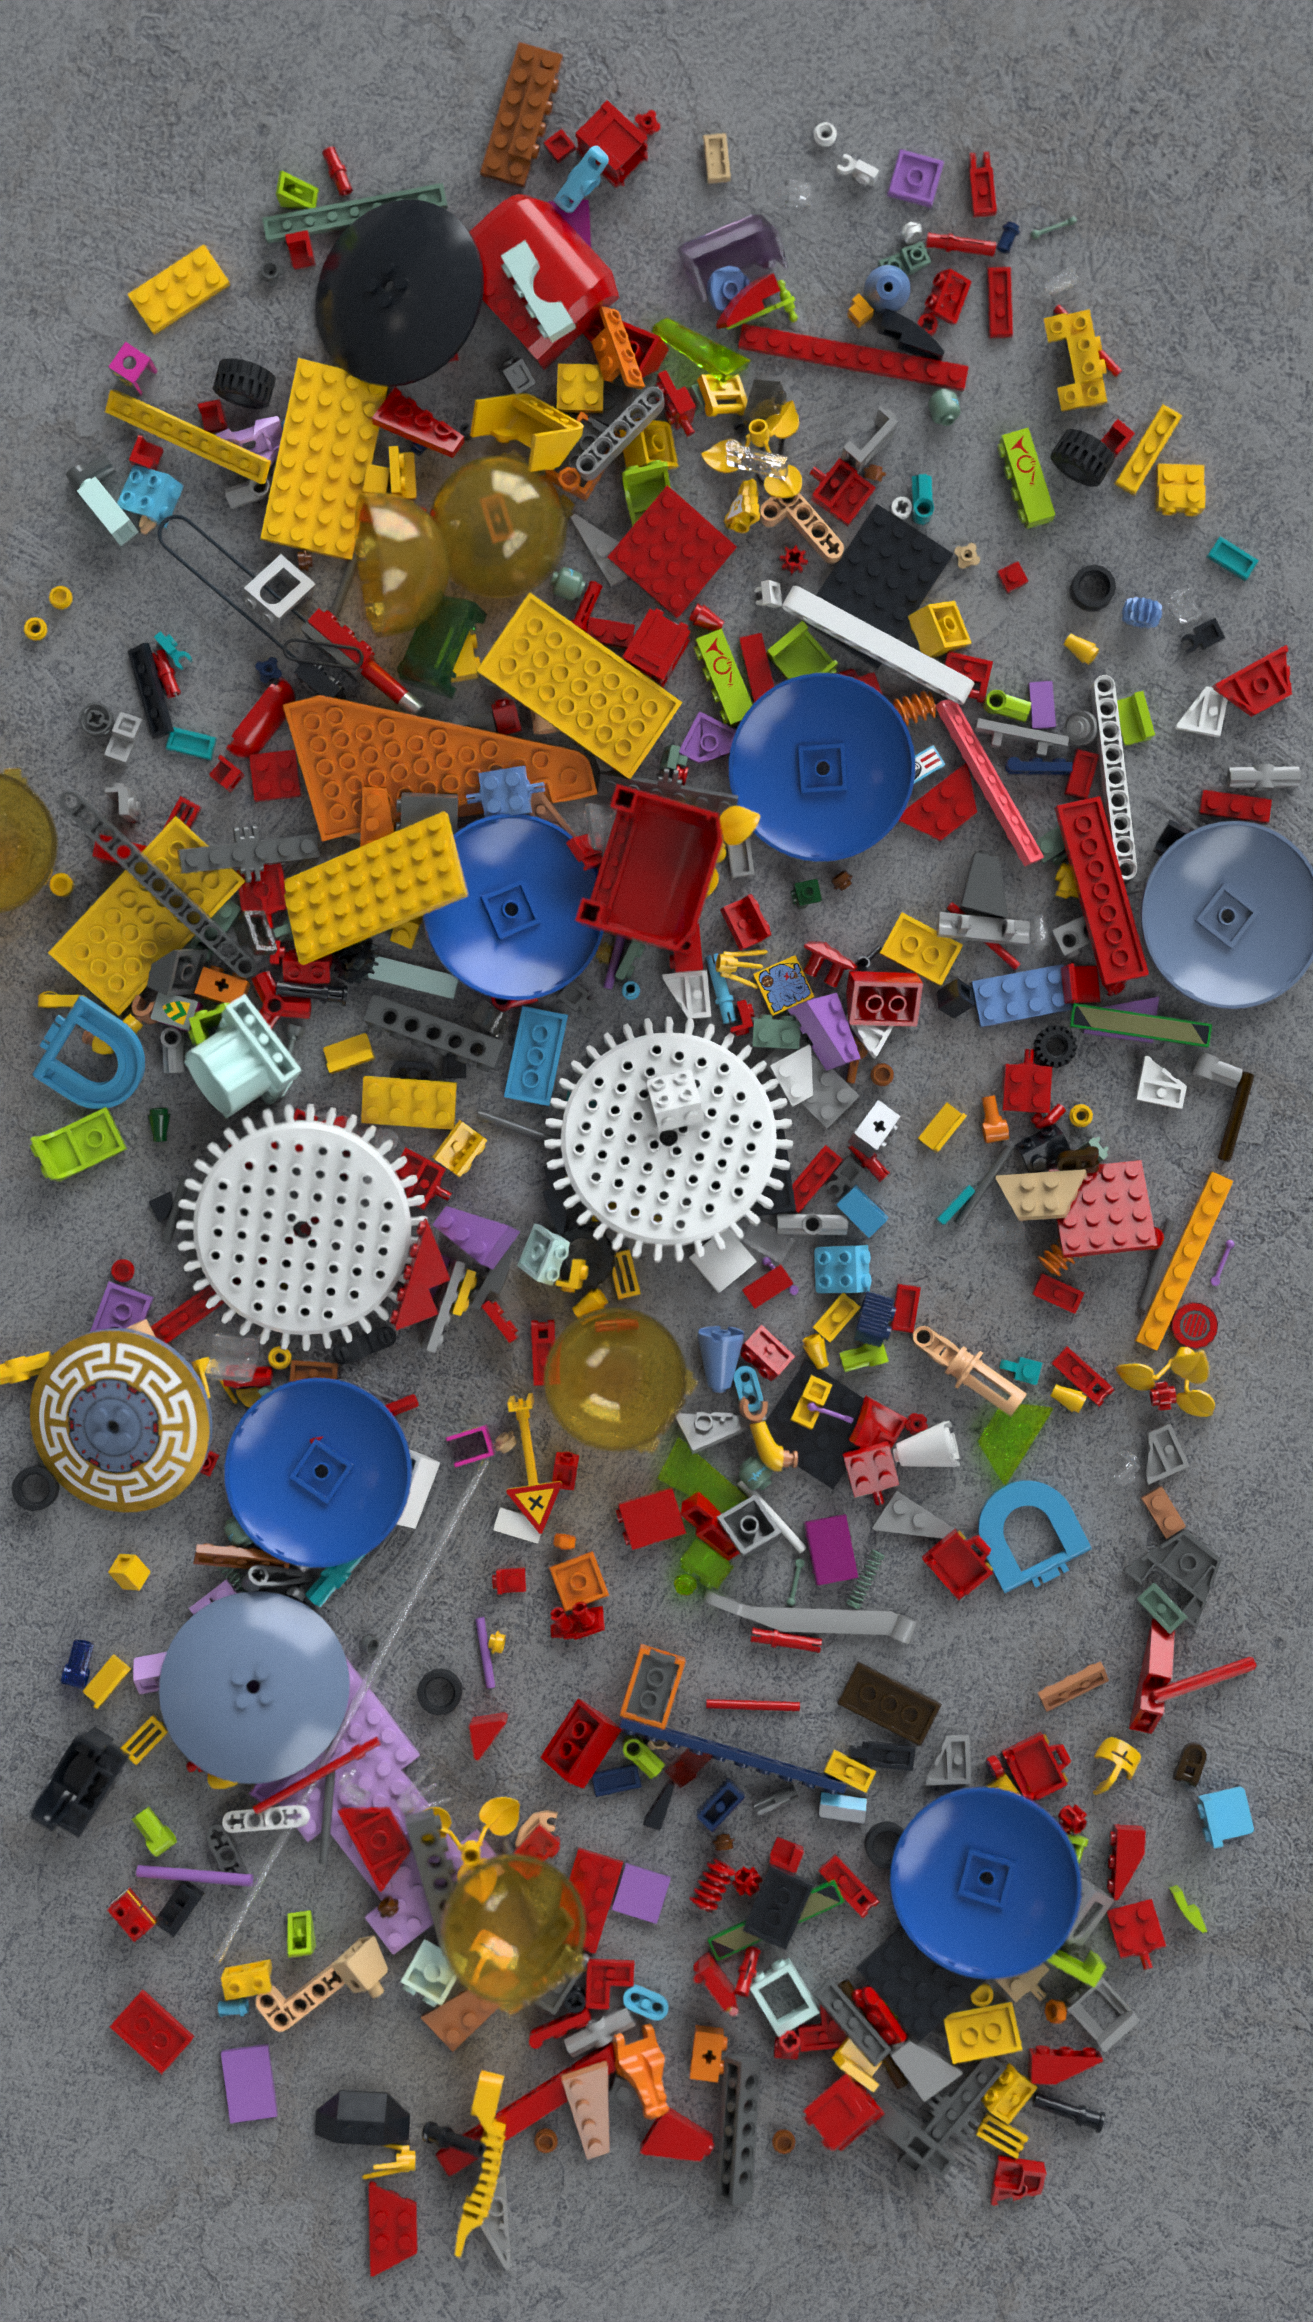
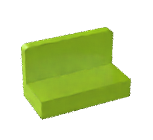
M1144 691L1135 692L1131 697L1117 700L1121 736L1124 745L1128 746L1151 740L1155 736Z

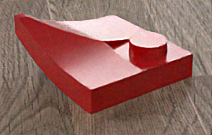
M865 1395L858 1422L849 1441L861 1448L888 1441L890 1449H892L908 1418Z

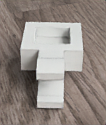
M844 154L842 160L847 162L848 166L842 167L838 164L837 172L841 175L853 173V177H855L857 182L873 187L879 170L861 160L855 161L850 155Z

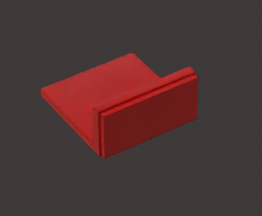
M1074 963L1061 967L1064 1003L1101 1002L1097 966H1074Z

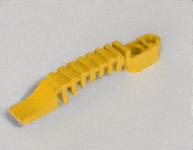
M481 2070L470 2115L477 2116L486 2130L481 2139V2142H484L486 2145L485 2153L482 2156L485 2158L476 2187L474 2186L471 2197L466 2196V2203H464L462 2208L464 2211L459 2224L455 2256L460 2258L466 2236L472 2229L482 2225L484 2217L487 2218L497 2184L496 2181L502 2160V2147L505 2140L503 2135L506 2124L499 2123L495 2119L504 2075Z

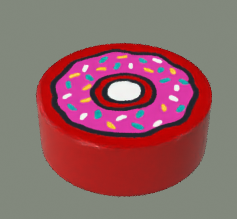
M994 1755L986 1758V1763L995 1780L1004 1777L1005 1773L998 1758Z

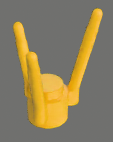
M767 950L723 951V954H718L716 972H720V977L729 978L757 989V984L731 973L736 972L737 967L762 969L763 965L738 962V959L734 957L767 954Z
M205 1357L191 1362L194 1371L205 1388L208 1399H210V1393L206 1378L212 1376L211 1371H213L232 1402L237 1404L238 1401L230 1387H224L223 1376L218 1370L215 1361L211 1362L209 1357Z
M393 2143L384 2146L401 2151V2153H396V2162L374 2165V2170H387L365 2174L362 2176V2179L415 2171V2151H410V2145Z

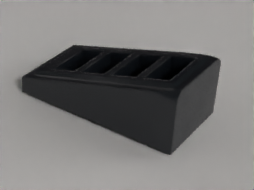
M669 1779L646 1814L643 1821L644 1826L659 1831L660 1829L662 1830L675 1787L673 1780Z

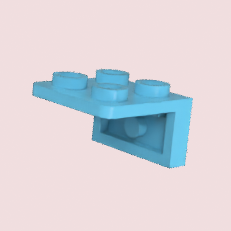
M134 465L117 504L122 510L146 516L157 525H160L162 520L172 515L178 498L181 495L183 485L169 474Z
M868 1245L815 1248V1288L817 1293L870 1292L872 1280L869 1274V1263L871 1255Z
M1235 1787L1198 1796L1199 1805H1197V1810L1205 1828H1202L1205 1841L1209 1842L1213 1848L1222 1847V1840L1253 1833L1254 1826L1244 1788Z

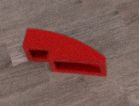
M774 273L763 275L743 288L722 312L716 323V328H727L764 310L765 307L762 300L780 291Z
M698 1491L682 1502L680 1515L696 1527V1536L728 1561L740 1554L716 1519L721 1515V1512Z

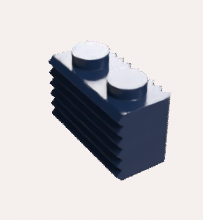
M869 1291L866 1292L854 1335L855 1341L858 1340L859 1342L872 1344L877 1347H881L884 1340L888 1341L892 1328L888 1326L889 1320L893 1321L896 1308L892 1307L893 1298Z
M726 1778V1781H723V1785H719V1788H716V1792H713L710 1798H706V1802H703V1805H700V1809H697V1818L713 1832L745 1799L744 1792L730 1778Z

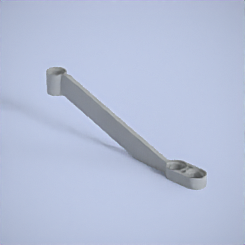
M710 1589L706 1590L703 1601L781 1632L888 1635L898 1641L909 1644L918 1623L914 1619L892 1611L754 1607Z

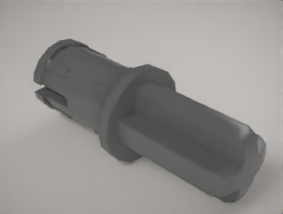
M793 1784L776 1793L773 1791L771 1796L753 1803V1809L756 1815L760 1816L775 1808L781 1809V1806L800 1798Z

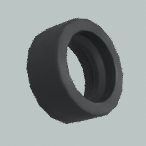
M1095 564L1080 569L1070 586L1071 598L1075 605L1089 612L1099 611L1106 607L1116 590L1115 578L1112 573L1104 566ZM1086 576H1099L1106 583V593L1099 601L1092 602L1082 597L1079 586L1082 579Z
M39 1465L25 1468L19 1472L12 1484V1494L16 1503L23 1509L30 1511L42 1510L53 1504L58 1497L60 1489L54 1475L46 1467ZM30 1475H41L49 1483V1493L42 1501H30L23 1494V1482Z
M442 1668L433 1669L425 1674L419 1683L417 1690L418 1701L421 1707L429 1714L437 1716L446 1715L452 1712L459 1704L463 1692L462 1684L458 1676L450 1670ZM442 1678L451 1683L454 1694L451 1701L446 1705H434L428 1700L426 1689L432 1680Z
M884 1821L870 1828L866 1834L864 1845L871 1862L879 1868L889 1870L891 1869L893 1858L884 1859L879 1857L874 1851V1840L880 1833L886 1831L893 1832L900 1839L904 1830L894 1822Z

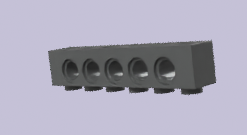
M375 994L372 996L363 1019L366 1024H369L367 1028L379 1033H381V1030L390 1032V1037L401 1041L403 1037L412 1040V1045L423 1049L425 1045L434 1048V1053L446 1057L447 1053L455 1056L454 1060L463 1064H468V1061L477 1064L476 1068L485 1072H489L490 1069L497 1070L506 1046L501 1040ZM388 1014L396 1015V1021L393 1024L385 1023V1018ZM413 1021L417 1022V1030L408 1032L406 1029L407 1025ZM431 1030H439L440 1036L438 1039H428V1034ZM458 1037L462 1039V1043L458 1048L450 1047V1041L453 1038ZM476 1045L484 1048L480 1056H473L471 1054L472 1048Z
M433 1808L405 1816L407 1831L442 1954L446 1956L469 1949L473 1933L470 1924L466 1925L464 1917H467L464 1903H459L458 1895H461L458 1881L453 1882L451 1875L455 1873L452 1859L447 1860L445 1852L449 1851L446 1837L441 1838L439 1832L440 1829H443L440 1816H435ZM425 1834H431L434 1836V1838L430 1841H425L422 1839V1837ZM432 1856H437L440 1858V1860L436 1863H431L428 1861V1859ZM438 1878L446 1880L442 1885H438L434 1881ZM450 1900L452 1904L445 1907L441 1905V1902ZM450 1922H456L458 1923V1926L455 1928H449L447 1927V1924Z
M747 2052L725 2056L715 2199L730 2206L752 2201L761 2057Z

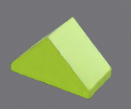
M279 171L276 196L280 207L299 210L316 208L319 188L284 171Z
M311 1910L288 1913V1957L313 1954L316 1940Z

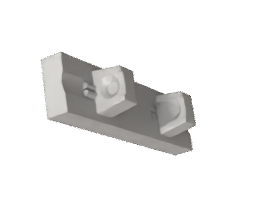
M980 718L977 719L974 727V732L992 735L990 747L999 749L1002 738L1036 744L1035 756L1042 758L1046 756L1048 747L1065 750L1069 741L1068 736Z
M939 912L937 917V937L1018 946L1029 945V921ZM1002 926H1006V930L1002 935Z

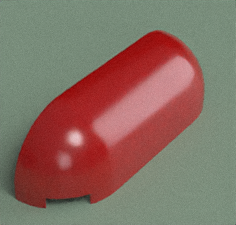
M280 677L276 685L272 683L231 736L234 740L226 747L229 753L241 758H248L249 755L258 754L287 718L283 705L295 702L294 689L286 679Z

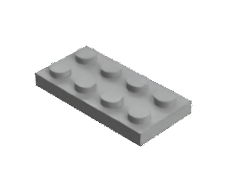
M801 1037L799 1050L808 1045ZM776 1048L764 1060L767 1063L766 1069L775 1077L770 1065L798 1050ZM811 1048L813 1096L802 1101L801 1104L827 1129L859 1095L833 1069L826 1071Z

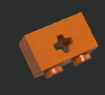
M211 965L210 969L203 967L194 993L198 997L219 1004L232 1003L244 994L247 997L251 984L246 981V978L240 977L234 972L231 976L223 973L224 969ZM226 983L229 986L228 989L223 988L221 992V989L218 987L219 984L223 985Z
M695 2025L689 2070L690 2079L718 2083L719 2075L724 2073L725 2060H721L722 2051L727 2050L728 2037L724 2036L723 2028ZM708 2050H712L710 2058L706 2057Z

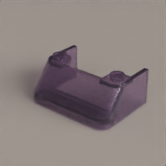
M761 214L746 217L680 245L677 249L692 288L703 303L708 301L706 297L708 280L711 274L719 268L733 266L742 270L757 264L764 269L774 267L777 262L784 269L789 267L779 232Z

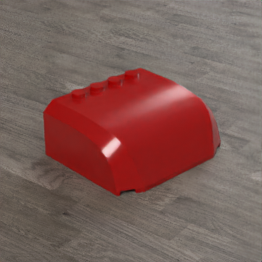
M524 194L513 195L501 202L470 231L480 252L483 264L484 291L482 300L517 337L530 356L543 370L555 361L601 316L599 309L602 306L609 308L619 298L612 270L548 202ZM523 241H526L540 265V269L536 273L533 282L535 295L545 302H562L576 326L574 330L553 343L549 337L544 339L537 327L541 324L537 316L532 319L525 307L529 304L525 296L519 297L513 287L517 282L513 276L508 278L501 266L505 263L501 256Z
M617 784L610 805L616 813V817L590 900L582 898L575 921L582 926L664 950L678 951L696 932L723 844L719 814Z

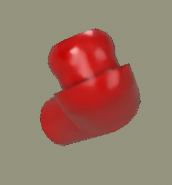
M1057 1104L1044 1117L1041 1113H1036L1031 1118V1122L1035 1124L1036 1128L1042 1129L1055 1124L1066 1110L1061 1104Z

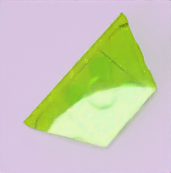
M1020 1404L1011 1417L999 1408L993 1414L978 1438L977 1443L1003 1484L1006 1485L1053 1411V1408L1049 1406Z

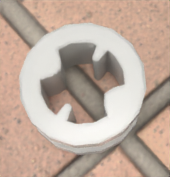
M898 497L893 501L891 505L892 514L901 520H905L911 514L912 503L908 498ZM899 503H902V506L904 504L907 506L903 514L900 513L901 511L899 513L896 511Z

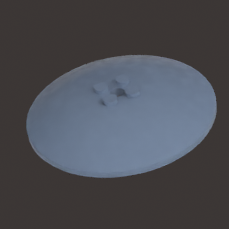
M1226 821L1213 823L1197 828L1178 839L1162 854L1147 879L1141 901L1140 920L1142 936L1147 952L1156 969L1173 988L1184 996L1198 1003L1217 1008L1237 1009L1257 1006L1286 992L1303 976L1313 961V868L1307 858L1291 841L1267 827L1249 822ZM1225 909L1229 910L1232 914V919L1228 923L1224 922L1221 918V914Z
M264 1591L242 1592L223 1597L205 1606L195 1613L178 1631L168 1648L161 1668L159 1680L160 1707L167 1730L181 1752L199 1768L216 1777L232 1782H271L290 1776L305 1768L325 1751L341 1726L348 1705L349 1670L344 1651L335 1633L322 1617L310 1607L293 1598L277 1593ZM251 1680H257L260 1683V1690L256 1694H251L247 1691V1684Z

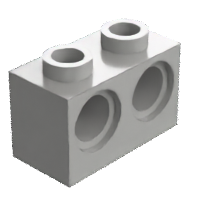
M1084 916L1049 933L1060 958L1066 955L1068 959L1081 954L1080 949L1086 946L1092 949L1090 938L1085 936L1083 932L1086 926ZM1064 936H1070L1073 939L1072 947H1066L1063 944L1062 939Z

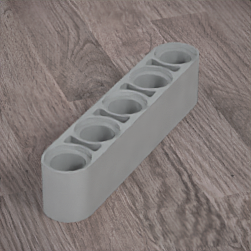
M658 387L647 388L579 456L576 466L582 479L587 481L595 479L662 412L665 403L661 389ZM651 397H658L660 399L657 404L652 405L648 403ZM636 413L643 415L640 421H633L631 417ZM618 430L627 432L623 438L615 436ZM606 446L610 448V451L605 455L598 453L601 447ZM585 463L594 465L590 471H583L582 466Z

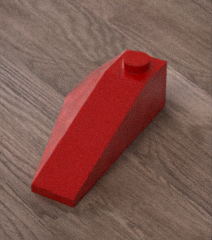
M601 316L582 333L590 342L605 328ZM622 321L642 378L657 371L669 351L662 338Z

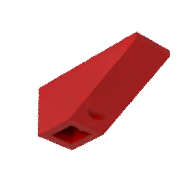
M1114 1824L1113 1831L1109 1833V1844L1113 1848L1112 1855L1108 1857V1868L1112 1870L1111 1878L1107 1880V1892L1110 1893L1114 1901L1119 1900L1145 1855L1146 1830L1142 1826Z
M1038 2045L1035 2048H1029L1028 2078L1031 2084L1056 2085L1102 2063L1103 2057L1099 2051L1091 2047L1073 2050V2048L1061 2046L1059 2049H1050L1048 2046Z

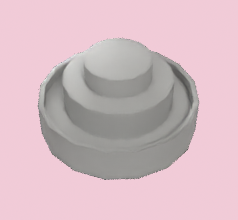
M1088 711L1072 712L1064 722V734L1069 737V742L1075 745L1088 744L1097 735V720Z

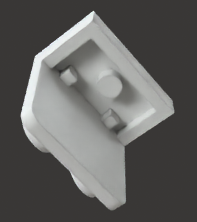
M685 1070L652 1078L646 1082L659 1132L704 1121L702 1105L692 1071Z

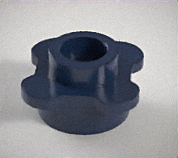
M269 657L267 661L256 663L255 668L260 672L262 683H268L282 676V671L278 669V661L275 657Z

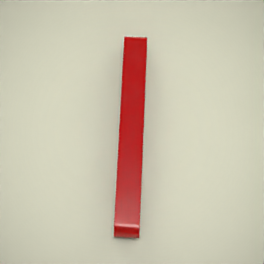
M611 2041L593 2050L495 2114L496 2121L506 2124L503 2135L505 2136L504 2142L568 2101L561 2078L562 2075L607 2061L608 2075L616 2071L613 2042ZM482 2123L462 2135L481 2141L486 2130ZM451 2147L441 2148L435 2154L447 2176L457 2173L479 2159Z

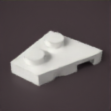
M707 970L662 974L664 982L687 1019L711 1017Z
M810 1044L770 1065L792 1107L813 1096Z

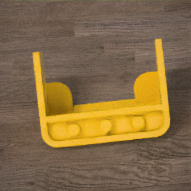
M518 393L475 400L470 436L492 435L501 443H508L510 440L515 439L531 448L528 471L534 472L554 470L559 467L582 437L584 426L537 397L526 393Z

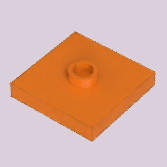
M593 1551L549 1567L565 1612L572 1610V1607L577 1602L582 1601L588 1604L609 1596Z

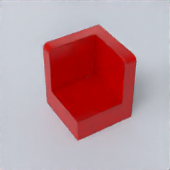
M308 230L286 234V242L290 251L293 268L296 270L315 266L316 262Z
M220 399L197 404L205 431L217 433L229 429L225 409Z
M1117 419L1101 441L1111 450L1116 459L1132 440L1135 432Z
M138 435L129 461L132 466L138 465L157 470L164 449L147 442L143 436Z
M220 754L218 756L220 762L211 771L209 776L231 793L245 775Z
M776 1837L768 1857L769 1863L796 1874L804 1854V1848L781 1837Z

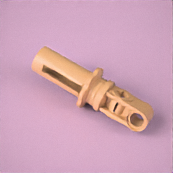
M926 1326L918 1327L914 1331V1345L935 1362L946 1367L945 1373L957 1379L955 1388L958 1389L962 1383L964 1386L967 1385L1010 1417L1027 1395V1393L984 1364L982 1360H979L983 1352L980 1351L976 1355H971V1353L967 1352L966 1347L963 1346L961 1349H958L951 1341ZM927 1332L930 1336V1341L926 1344L919 1343L917 1334ZM946 1347L944 1352L941 1355H939L943 1348ZM973 1369L1009 1394L1011 1397L1008 1401L969 1374Z

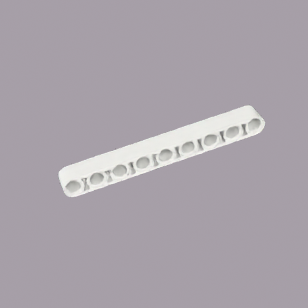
M792 586L782 605V608L793 616L955 703L963 705L974 686V682L968 677L798 586Z
M1101 675L1091 686L1093 715L1098 723L1096 741L1105 815L1119 866L1125 865L1130 869L1129 876L1122 875L1123 881L1128 882L1137 873V862L1116 688L1112 677ZM1097 684H1106L1108 692L1099 691ZM1100 706L1109 707L1111 714H1102ZM1103 729H1111L1114 734L1113 738L1105 737ZM1106 752H1114L1116 761H1109L1106 758ZM1109 774L1117 775L1119 783L1112 784L1108 778ZM1111 798H1120L1122 806L1115 807L1111 802ZM1121 820L1125 825L1124 830L1116 829L1114 821ZM1117 843H1124L1127 846V852H1119L1117 850Z

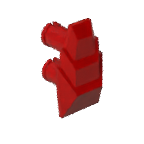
M809 941L804 944V948L812 954L803 972L817 977L824 959L831 961L833 964L824 982L832 987L837 988L845 970L855 971L857 969L852 960L830 947L827 942Z
M580 1601L574 1604L572 1607L573 1612L568 1616L561 1607L553 1609L550 1613V1617L554 1621V1624L550 1625L551 1638H563L564 1640L573 1638L576 1640L605 1630L603 1606L588 1608L585 1602Z

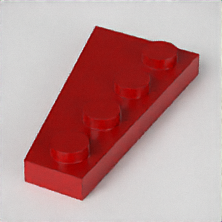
M394 387L372 417L373 425L451 458L455 457L464 444V436L445 422L436 420L431 412L427 409L422 410L416 405V401L410 397H404L396 387Z

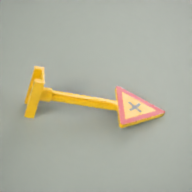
M528 1393L526 1401H523V1398H519L518 1402H516L514 1395L509 1397L507 1405L508 1411L515 1412L516 1420H519L529 1485L508 1488L506 1493L537 1532L542 1534L562 1482L538 1483L528 1419L530 1418L529 1409H532L534 1405L533 1393Z

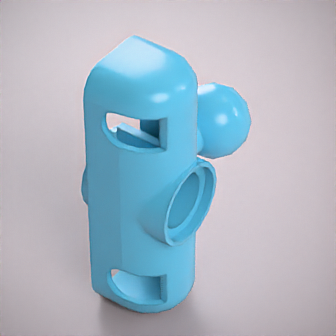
M592 146L580 163L569 173L566 183L554 198L553 202L567 213L573 212L582 199L600 184V174L607 166L609 158L599 146ZM596 160L601 163L599 166L596 164Z

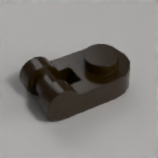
M1088 1146L1083 1150H1068L1060 1153L1056 1160L1058 1170H1086L1087 1173L1097 1172L1099 1170V1161L1097 1160L1099 1149L1095 1146Z
M1191 1742L1184 1746L1173 1772V1780L1179 1782L1181 1780L1186 1781L1188 1785L1193 1787L1198 1785L1207 1758L1206 1750L1200 1744ZM1187 1766L1193 1767L1191 1773L1185 1771Z

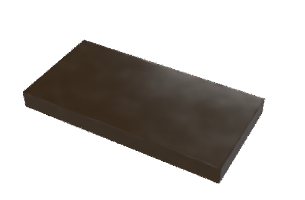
M857 1661L837 1701L838 1705L919 1746L922 1745L942 1705L940 1702Z

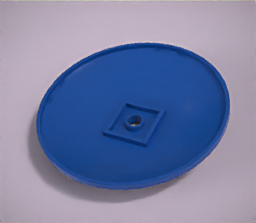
M812 673L786 680L768 690L744 715L736 730L730 749L729 781L732 794L739 795L737 806L744 807L761 816L753 832L770 847L801 860L815 862L841 860L857 855L874 846L900 820L910 800L914 786V747L908 728L893 704L876 689L860 680L841 674ZM820 762H827L830 766V770L826 775H820L817 772V765Z
M525 814L489 816L465 826L454 834L468 896L422 915L428 940L441 963L455 978L469 988L481 994L503 1000L519 1001L540 998L572 982L591 962L604 933L582 926L575 921L582 898L588 900L591 898L598 870L593 868L584 871V863L578 862L566 844L573 837L549 821ZM510 903L516 907L515 916L506 914V904Z
M309 1378L289 1382L275 1388L257 1400L239 1421L230 1439L225 1459L224 1478L226 1493L233 1514L244 1532L255 1544L272 1556L291 1564L305 1567H331L348 1563L365 1555L378 1546L391 1533L407 1505L412 1482V1462L409 1446L402 1428L390 1410L380 1400L366 1390L348 1382L330 1378ZM323 1437L321 1440L315 1439L312 1444L310 1443L312 1438ZM320 1464L325 1465L328 1469V1474L325 1478L319 1477L316 1473V1468Z
M972 1787L953 1791L935 1799L921 1809L904 1829L897 1843L891 1865V1894L897 1916L904 1930L926 1956L946 1969L964 1976L980 1979H1001L1020 1975L1036 1968L1049 1959L1063 1945L1075 1924L1079 1912L1082 1890L1081 1872L1075 1850L1068 1836L1057 1821L1042 1807L1024 1796L1011 1791L990 1787ZM983 1872H989L993 1875L994 1880L988 1884L981 1881L980 1875Z

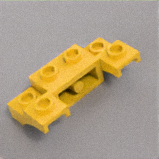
M1090 309L1044 318L1048 343L1067 339L1075 384L1057 388L1061 412L1107 404L1103 374L1107 373L1104 359H1099L1098 351L1102 350L1100 336L1095 337Z

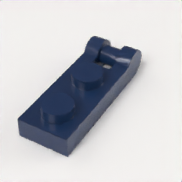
M1011 757L1005 764L1004 769L1010 775H1070L1072 772V762H1066L1064 758L1052 759V762H1043L1042 758H1030L1028 762L1020 761L1017 757Z

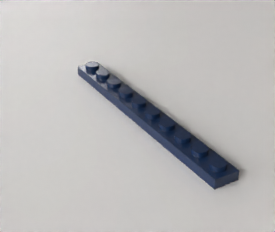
M619 1717V1727L622 1728V1732L629 1735H635L637 1732L645 1735V1739L653 1742H658V1739L667 1741L668 1746L680 1749L681 1746L690 1748L689 1751L697 1755H703V1752L708 1753L715 1760L725 1762L726 1759L735 1761L734 1765L746 1769L748 1766L757 1768V1772L765 1775H770V1772L779 1774L780 1779L789 1782L796 1779L802 1781L801 1784L809 1788H815V1785L823 1787V1791L833 1795H837V1792L844 1794L847 1786L845 1782L830 1775L665 1727L664 1730L629 1718Z

